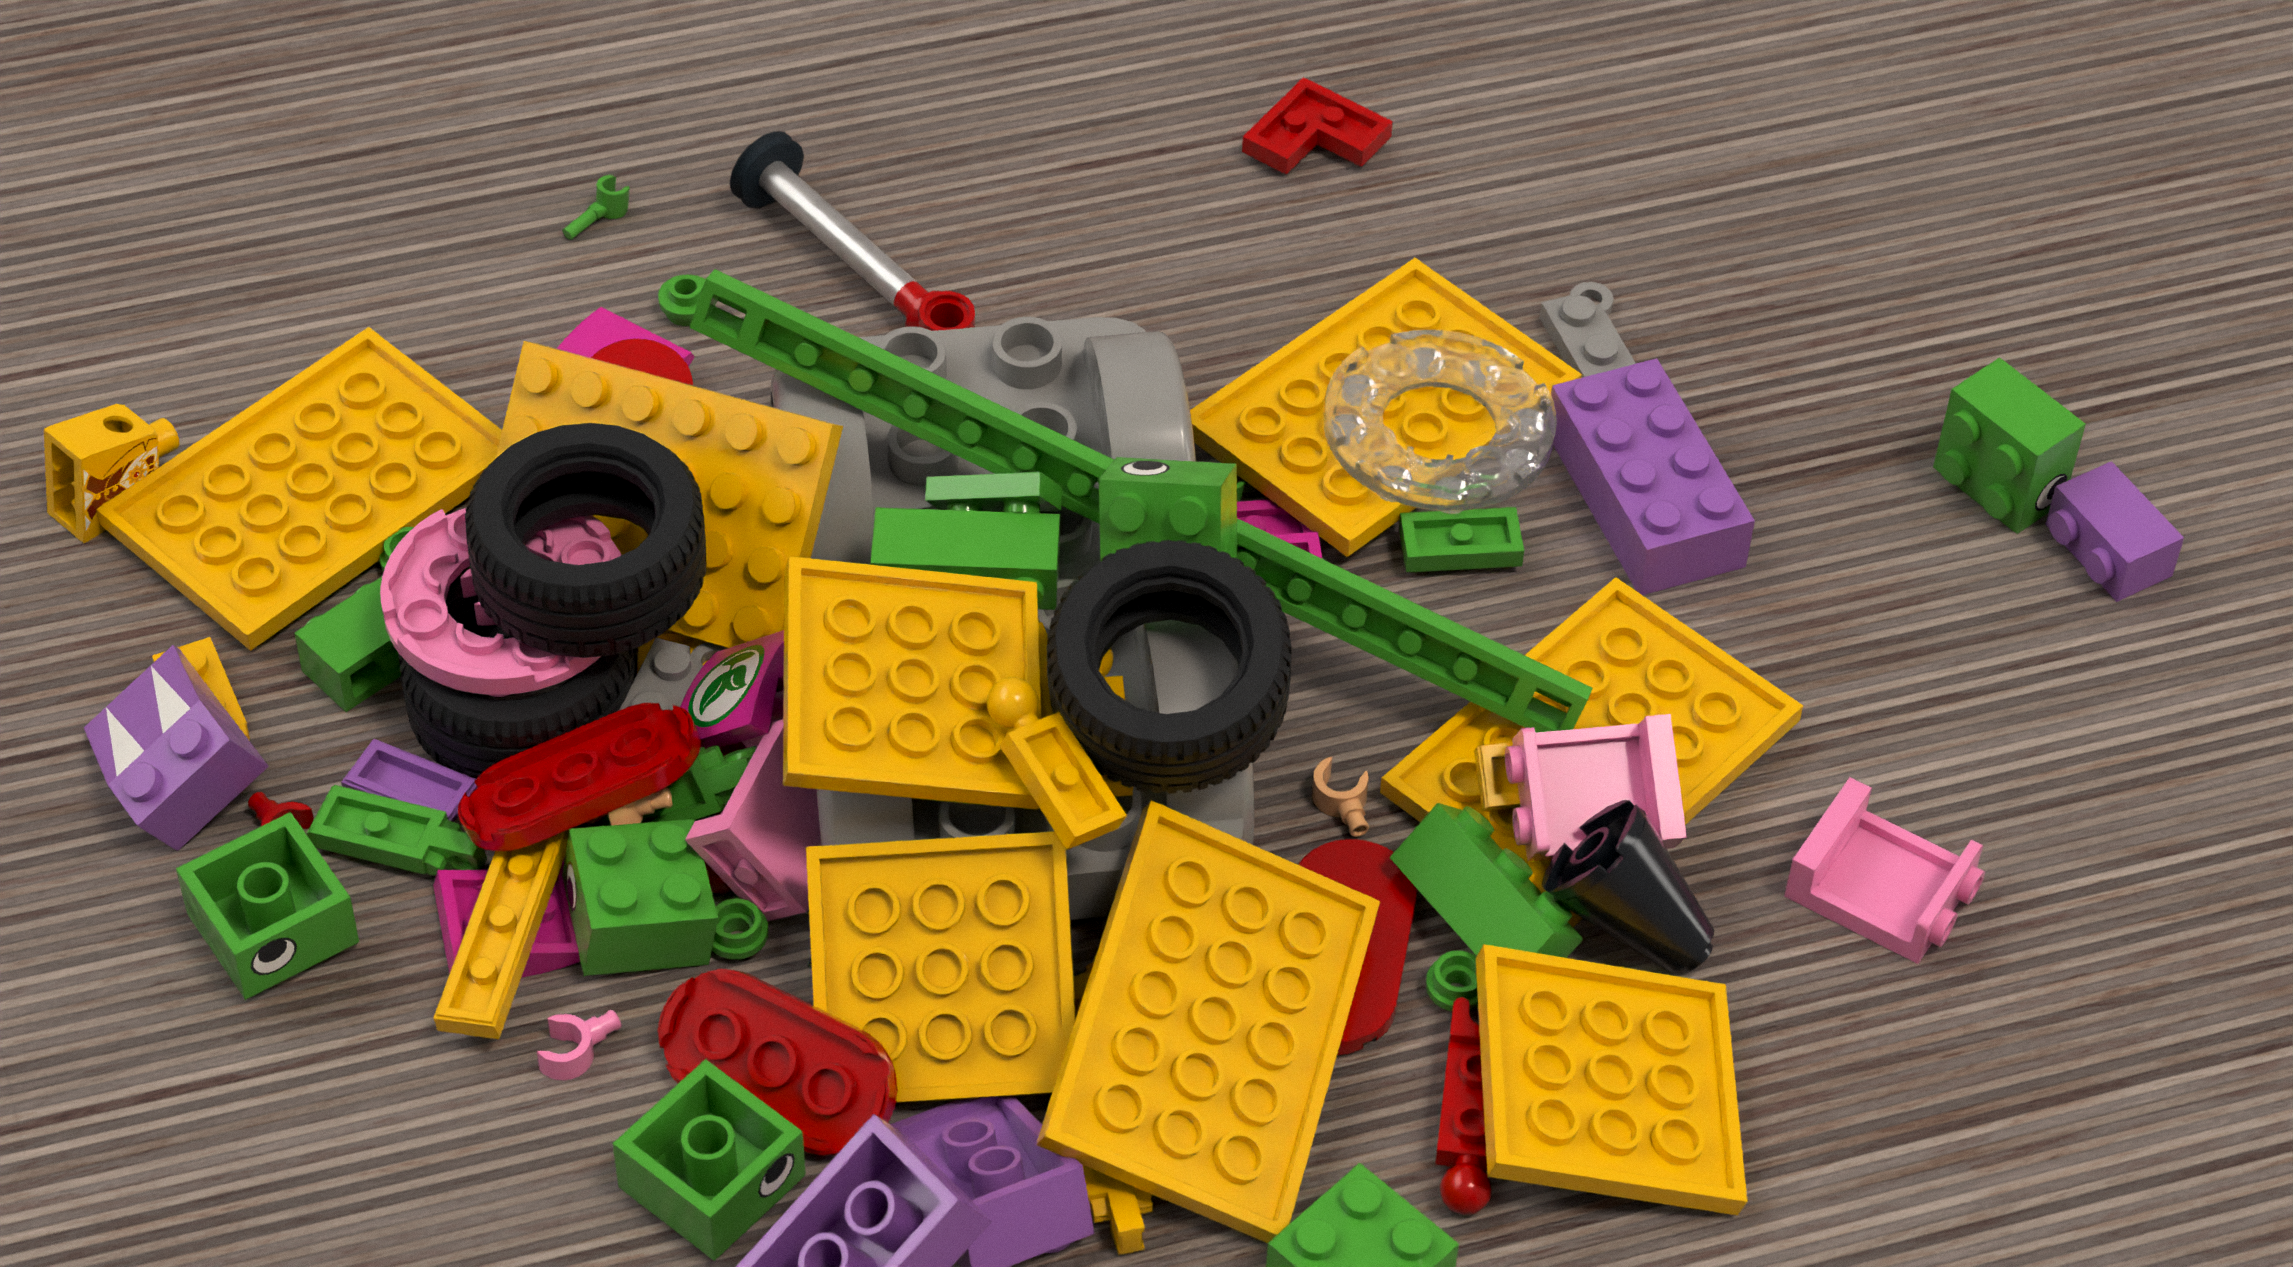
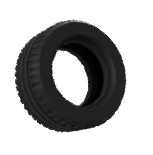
M597 423L561 425L540 431L511 445L482 472L470 492L469 501L466 506L465 522L474 591L479 598L481 607L493 619V622L502 628L504 632L528 646L555 655L581 658L614 655L640 647L662 635L681 619L691 608L703 586L707 560L705 522L700 488L692 472L675 453L645 434L616 425ZM591 515L625 519L643 528L649 535L636 549L611 561L583 565L548 561L530 552L525 546L542 529L564 519Z
M1161 540V542L1148 541L1143 544L1137 543L1131 545L1128 549L1116 550V553H1109L1102 558V561H1096L1089 566L1088 570H1084L1078 576V580H1074L1068 586V591L1063 593L1060 604L1054 610V617L1051 618L1050 631L1047 637V675L1052 713L1060 712L1062 718L1100 775H1107V779L1111 781H1121V785L1128 788L1133 786L1136 787V790L1140 791L1150 789L1153 793L1159 794L1161 792L1174 794L1181 790L1183 793L1192 792L1193 789L1200 791L1208 788L1209 784L1214 786L1221 784L1223 779L1229 780L1236 776V771H1244L1249 767V763H1254L1260 757V752H1264L1270 746V741L1274 740L1277 728H1280L1284 720L1290 692L1292 652L1287 618L1285 613L1282 612L1279 600L1275 598V593L1270 587L1266 586V582L1261 576L1256 575V571L1249 566H1244V563L1238 558H1231V554L1223 551L1218 552L1216 548L1209 545L1203 546L1201 543L1194 542L1186 543V541ZM1175 620L1199 625L1223 640L1237 660L1239 669L1237 676L1220 697L1193 711L1163 714L1139 709L1115 694L1099 671L1103 656L1120 636L1146 623Z
M470 567L464 569L450 585L446 598L448 613L457 623L463 624L464 629L481 637L494 638L499 633L504 635V639L513 638V636L504 632L497 625H477L474 604L479 602V598L477 595L463 598L460 577ZM634 649L614 655L601 656L595 663L553 691L527 699H489L437 683L419 673L398 654L409 723L419 745L422 746L427 754L431 755V758L436 763L474 779H477L487 768L505 758L619 711L637 675Z

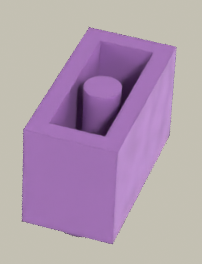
M2112 461L2057 485L2045 524L2054 539L2067 547L2085 567L2090 578L2094 582L2101 584L2116 602L2172 577L2184 537Z

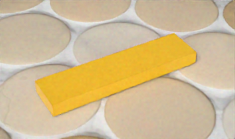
M569 829L524 848L510 851H495L433 1017L438 1031L492 1039L500 1038L565 857Z

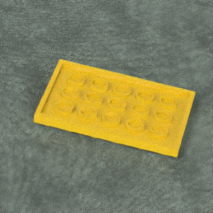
M1413 258L1190 410L1194 443L1221 463L1237 464V475L1310 530L1313 532L1318 531L1322 539L1346 557H1349L1399 521L1400 513L1413 511L1549 412L1552 385L1579 379L1582 377V374L1417 258Z
M367 327L97 508L96 511L99 523L105 530L251 651L380 560L379 555L384 552V541L403 527H415L418 523L441 509L446 514L466 500L482 472L495 460L502 429L374 330Z
M523 341L495 459L511 445L524 438L561 425L583 423L616 425L645 434L670 449L687 465L700 488L702 496L707 560L703 586L691 608L668 630L727 648L783 631L784 570L789 556L811 558L843 426L542 344ZM593 515L609 529L611 540L619 549L621 555L636 549L649 536L643 528L625 519Z
M1617 577L1525 654V656L1593 688L1574 729L1639 724L1645 716L1671 715L1685 825L1801 719L1802 704ZM1537 692L1533 694L1534 698L1567 713L1569 707ZM1469 702L1381 777L1380 793L1419 822L1426 817L1437 803L1461 810L1465 806L1475 809L1493 826L1494 832L1490 837L1502 850L1506 848L1513 851L1529 865L1533 871L1529 880L1543 893L1546 890L1542 886V880L1545 870L1552 859L1527 862L1526 846L1517 845L1514 837V808L1482 811L1474 750L1478 746L1512 743L1514 736L1521 728L1525 727L1475 703ZM1570 911L1572 918L1568 923L1574 927L1583 918Z
M1151 800L1142 810L1036 1145L1063 1157L1076 1158L1084 1166L1263 1242H1270L1290 1224L1380 901Z

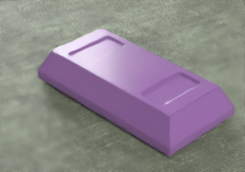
M376 739L371 741L341 781L342 786L445 811L447 812L448 820L452 822L458 816V805L464 793L466 792L467 796L470 797L477 789L474 782L476 779Z

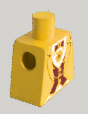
M114 404L44 428L47 513L83 544L104 532L105 529L99 523L96 509L159 468V458L179 448V437L174 426L165 418H160L147 424L127 406Z

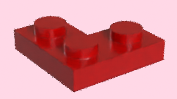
M1303 77L1243 136L1242 153L1287 175L1316 145H1319L1362 167L1392 137L1393 121Z

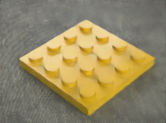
M789 556L784 570L783 786L1038 810L1039 806L1000 747L1007 732L1014 729L1005 728L997 724L991 718L987 709V697L991 688L1004 678L1017 677L1027 681L1035 689L1038 696L1036 716L1039 720L1041 719L1037 582Z
M1056 832L806 847L813 1004L815 1007L869 1033L884 1047L896 1073V1103L1052 1094L1076 1020L1067 853Z
M1484 944L1475 960L1488 1177L1738 1215L1747 1203L1726 984Z

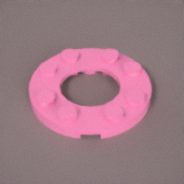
M466 508L449 515H445L443 509L433 513L410 530L390 555L383 572L380 589L381 605L387 633L392 644L404 660L419 673L437 683L460 691L486 694L493 697H505L510 694L536 691L558 684L582 672L601 657L581 658L555 655L528 646L514 637L504 639V635L499 633L494 638L481 637L464 629L463 624L457 623L451 617L446 606L450 585L464 569L470 566L466 539ZM593 515L564 519L538 531L525 544L530 552L545 560L573 565L611 561L621 556L619 549L611 540L609 529Z

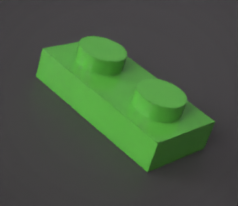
M1041 472L926 477L925 501L939 510L1019 513L1061 511L1062 486Z
M1516 507L1400 513L1399 533L1406 572L1523 566L1524 546Z

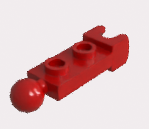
M1459 997L1453 1002L1435 1165L1451 1167L1446 1171L1439 1185L1443 1203L1452 1212L1470 1215L1476 1214L1485 1208L1490 1200L1492 1188L1490 1179L1484 1172L1487 1171L1479 1024L1471 1019L1469 1012L1470 1003L1463 997Z

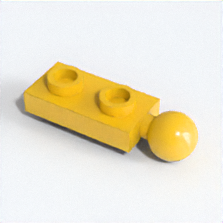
M1008 677L998 681L989 691L987 709L991 718L997 724L1005 728L1014 729L1007 732L1000 747L1065 848L1069 850L1118 829L1127 815L1062 718L1060 712L1039 720L1036 716L1038 696L1030 683L1017 677Z

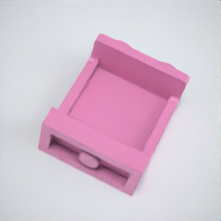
M1670 714L1645 716L1639 724L1535 733L1534 727L1521 728L1512 739L1513 746H1507L1505 749L1507 778L1510 784L1518 783L1521 806L1513 809L1514 837L1517 845L1526 846L1527 862L1552 859L1564 843L1574 850L1587 837L1579 827L1607 806L1622 800H1630L1634 806L1636 804L1645 811L1667 849L1675 848L1687 838Z
M783 720L770 723L768 734L742 741L747 748L756 745L757 749L722 814L695 821L685 839L739 898L755 904L765 915L767 921L808 911L806 847L821 846L817 790L783 786Z
M1849 777L1794 856L1784 897L1919 964L1932 943L1941 947L1947 940L1957 919V913L1954 912V909L1961 901L1969 905L1977 894L1985 875V871L1977 868L1983 845L1971 840L1961 856H1958L1866 811L1872 788Z

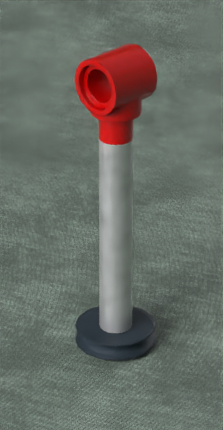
M773 131L765 134L751 143L739 156L731 171L729 185L732 194L741 199L742 203L749 208H762L778 201L906 316V327H921L930 331L975 327V308L969 298L953 291L928 292L798 176L804 160L802 146L792 141V138L787 133Z

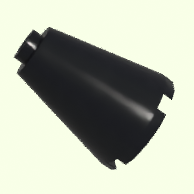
M1622 800L1607 806L1579 827L1587 837L1574 850L1564 843L1555 853L1545 870L1542 880L1543 888L1552 894L1555 900H1558L1556 902L1668 972H1677L1682 969L1688 972L1696 969L1712 952L1713 945L1710 943L1714 935L1712 924L1645 811L1636 804L1634 806L1630 800Z

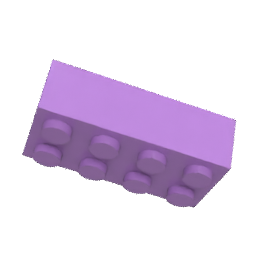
M1657 358L1552 385L1546 434L1638 593L1645 595L1746 567L1755 520Z
M873 1114L736 1267H952L989 1226L992 1220L907 1135Z

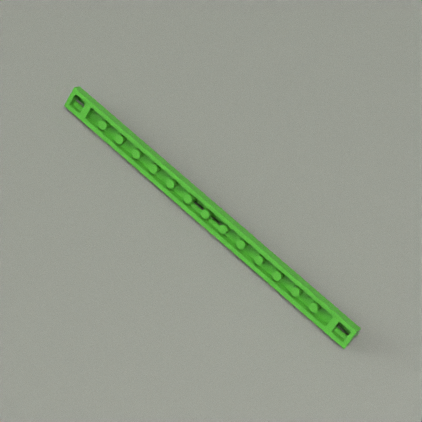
M716 269L706 278L690 325L691 329L994 474L1041 472L1062 486L1061 506L1100 524L1099 489L1094 486L1096 482L1099 483V478L1114 459ZM719 301L746 314L744 320L716 307V303ZM1237 518V558L1244 563V566H1249L1256 571L1257 576L1263 578L1266 586L1272 589L1275 593V598L1279 600L1282 612L1525 728L1534 727L1535 733L1574 729L1593 689L1592 687ZM1534 692L1569 707L1567 713L1534 698Z

